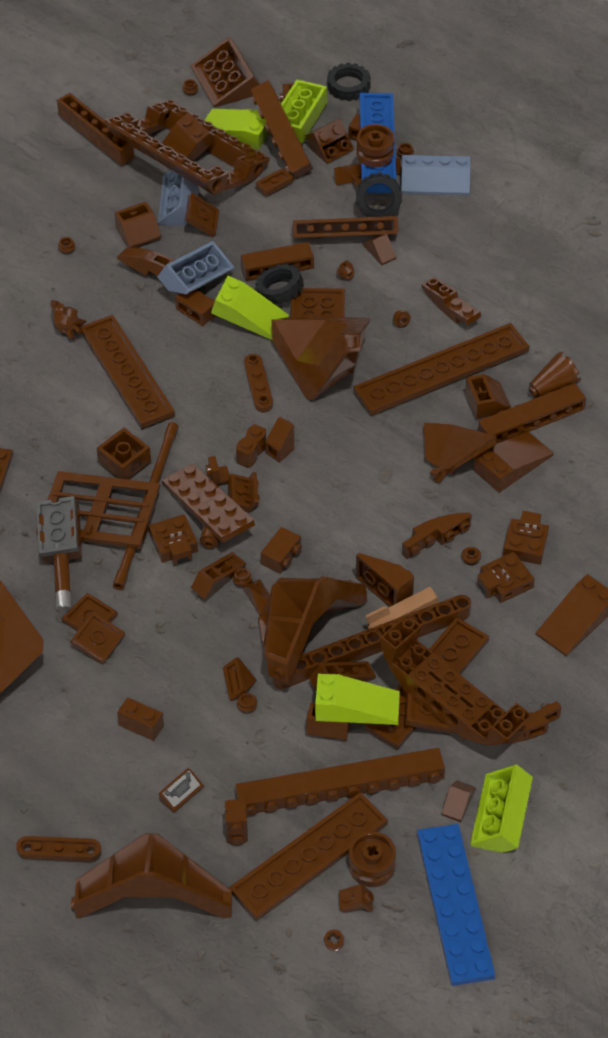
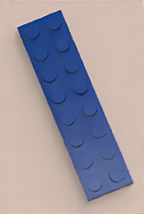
M360 93V129L370 124H380L388 127L394 133V156L392 161L386 166L379 168L368 167L361 163L362 179L378 172L389 174L390 177L396 179L393 93ZM374 184L366 190V193H393L392 189L385 184Z
M459 824L417 830L451 986L494 980L495 972Z

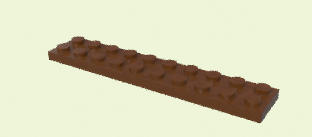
M509 323L353 386V391L369 414L374 415L529 351L530 346L512 323Z

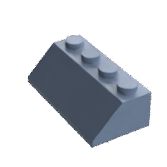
M402 155V194L469 195L470 157Z
M172 170L164 174L158 224L169 226H185L188 224L185 221L188 196L191 193L198 196L199 186Z
M211 241L167 264L157 277L167 290L188 294L228 273L235 267L215 242Z

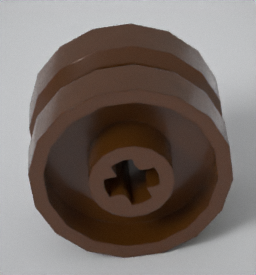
M370 124L359 130L356 148L359 162L368 167L379 168L386 166L392 161L394 156V133L391 129L380 124Z
M376 831L358 835L352 841L349 848V872L352 878L366 887H379L386 884L393 877L396 847L392 840L385 834Z

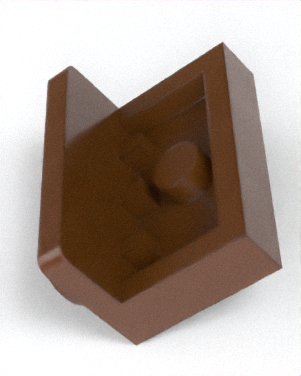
M252 472L249 478L231 473L228 477L229 497L244 511L251 512L260 500L257 473Z

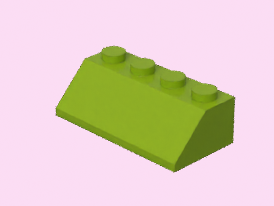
M296 80L281 104L302 144L306 138L305 135L310 132L328 103L327 86Z
M517 764L485 775L470 842L472 847L500 853L518 849L533 777Z

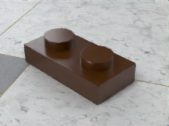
M282 168L257 181L256 188L265 196H268L293 183V177Z

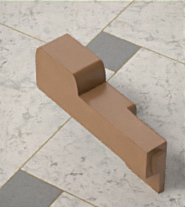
M428 587L389 608L386 606L365 615L369 624L368 629L439 603L438 597L432 587Z

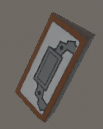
M187 768L159 792V800L175 813L204 788V785L194 772Z

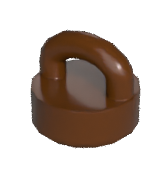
M349 261L342 262L337 269V275L346 280H351L354 277L353 264Z

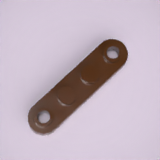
M249 354L244 358V368L254 406L258 412L266 413L273 408V399L263 361L259 355Z
M24 836L16 843L18 855L25 859L92 862L97 860L102 853L100 843L95 839Z

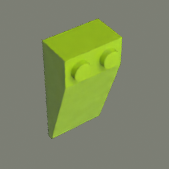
M212 109L205 121L211 122L213 126L225 130L227 134L237 137L239 141L249 144L251 148L257 150L261 148L270 134L264 125L267 122L265 118L262 119L258 110Z
M227 276L211 311L212 314L270 340H272L271 320L289 317L286 312L246 283L231 276Z
M318 674L315 721L398 725L400 691L342 675Z

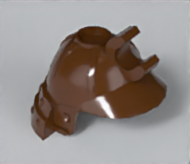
M51 300L50 306L52 308L54 325L59 332L66 333L69 338L75 340L74 332L82 334L80 326L87 323V321L77 318L78 311L69 306L65 307L63 303Z

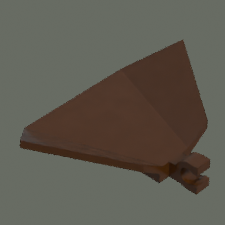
M424 422L425 457L430 464L436 467L430 472L431 476H435L433 478L435 483L440 484L447 474L452 475L459 466L497 444V437L495 435L451 424Z

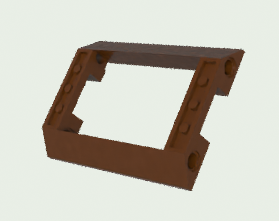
M170 99L149 105L145 118L140 120L133 117L130 113H123L104 120L106 127L112 135L212 195L256 180L270 161V158L265 156L264 153L256 151L249 144H244L237 137L227 134L225 130L213 126L211 122L205 121L199 115L191 112L189 113L210 132L214 141L205 151L234 167V170L226 172L220 166H213L209 170H205L198 163L187 159L185 155L175 152L173 148L165 146L159 140L148 136L149 133L164 128L171 130L176 122L189 112L187 108L177 105L175 101Z

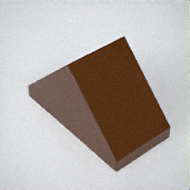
M387 234L378 235L362 242V245L381 266L396 259Z
M458 780L455 781L449 788L442 816L462 822L476 787Z

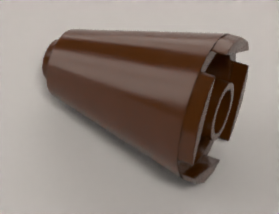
M559 351L529 383L530 388L528 389L533 397H540L548 392L556 391L573 383L578 384L581 381V377L577 378V374H579L577 367L568 356L565 358L562 356V351Z

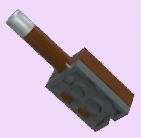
M74 496L59 498V502L55 503L52 500L36 502L39 555L44 564L54 562L56 610L59 612H67L71 609L69 560L82 558L80 506Z

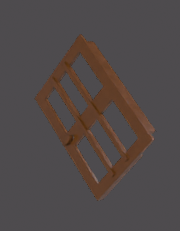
M58 471L47 500H52L55 503L58 501V498L74 496L76 500L93 502L90 512L80 510L81 517H88L84 530L81 529V541L141 549L161 484ZM65 481L99 485L96 496L61 492ZM113 487L148 491L145 502L109 498ZM107 504L142 508L139 518L104 514ZM102 519L137 523L133 536L98 532Z

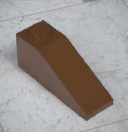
M231 552L201 569L191 588L199 596L207 599L233 578L235 571L244 568L246 563L235 553Z
M368 661L321 662L309 679L315 691H317L318 674H337L364 682L374 680L376 675Z

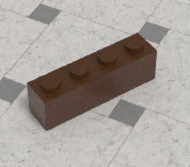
M309 242L241 255V268L246 282L257 280V277L261 276L264 270L267 271L269 267H276L278 264L294 265L299 271L314 269V255Z

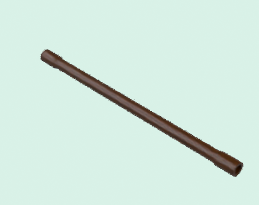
M175 422L168 423L149 482L159 483L170 448L179 428ZM148 491L145 492L142 502H145ZM140 508L137 518L140 517L142 508ZM137 523L134 524L131 536L134 535ZM126 547L120 568L113 582V587L117 590L124 589L136 548Z

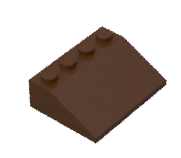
M230 36L190 65L215 108L252 96L251 89L260 85L241 50Z

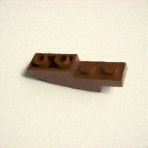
M125 248L117 256L118 260L146 276L150 272L158 276L167 264L175 261L168 256L143 248Z
M433 277L421 284L422 289L432 302L455 323L462 321L469 325L481 318V311L459 298L455 289L438 278Z
M470 513L449 514L416 526L412 529V537L402 543V555L408 559L419 554L427 546H432L435 541L440 545L452 541L455 536L466 532L471 527L472 515Z
M556 701L552 704L544 705L534 713L530 712L533 716L510 739L502 744L526 741L547 733L548 724L560 718L562 707Z

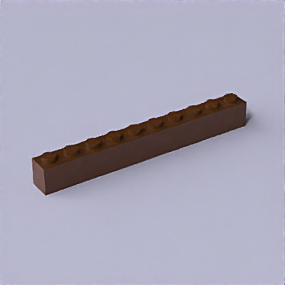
M433 748L235 784L237 800H246L247 816H253L261 812H274L283 808L291 809L305 804L314 805L322 801H335L339 798L354 797L360 792L362 794H374L382 790H396L400 787L417 786L426 782L435 783L444 779L445 766L440 749Z

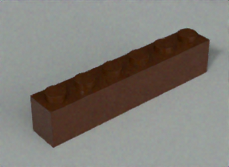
M269 80L251 89L253 94L251 99L255 106H259L258 113L262 119L265 118L267 123L264 125L268 133L272 132L273 134L271 139L275 147L278 146L280 149L278 152L280 158L287 163L285 166L287 172L298 178L313 170Z
M68 93L57 100L58 115L122 166L134 159V147L112 135L106 127L104 119L74 95Z
M398 216L293 220V238L398 234Z
M573 383L556 391L548 392L546 395L533 398L523 404H518L513 408L500 411L490 417L483 418L478 421V431L495 435L497 443L585 410L586 397L578 386Z

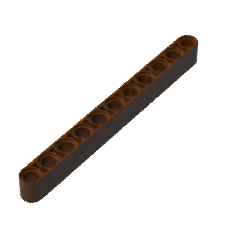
M461 594L407 615L422 626L419 637L448 627L456 617L461 620L468 619L471 610V599ZM402 617L302 654L291 682L286 683L273 678L274 686L278 689H286L309 680L321 662H356L382 652L380 637Z

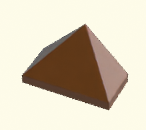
M258 579L242 586L259 616H261L269 593L262 581Z
M238 657L223 667L230 701H234L257 681Z

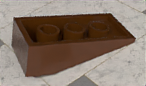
M528 431L497 443L474 457L473 471L500 493L554 456V453Z
M586 574L566 595L536 631L535 635L567 657L608 617V588Z

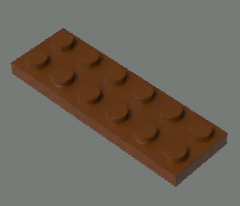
M194 463L162 479L163 486L222 543L255 526L254 519Z

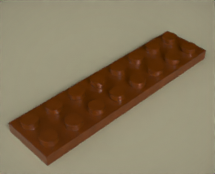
M113 315L80 327L82 335L141 429L175 416L173 407Z
M456 617L429 650L461 675L487 644L489 636ZM401 684L395 689L400 691L398 725L371 723L364 725V730L397 750L417 728L405 725L407 693L403 690Z
M360 792L231 885L229 888L232 889V895L257 921L347 855L352 841L358 835L365 832H378L388 824V820Z

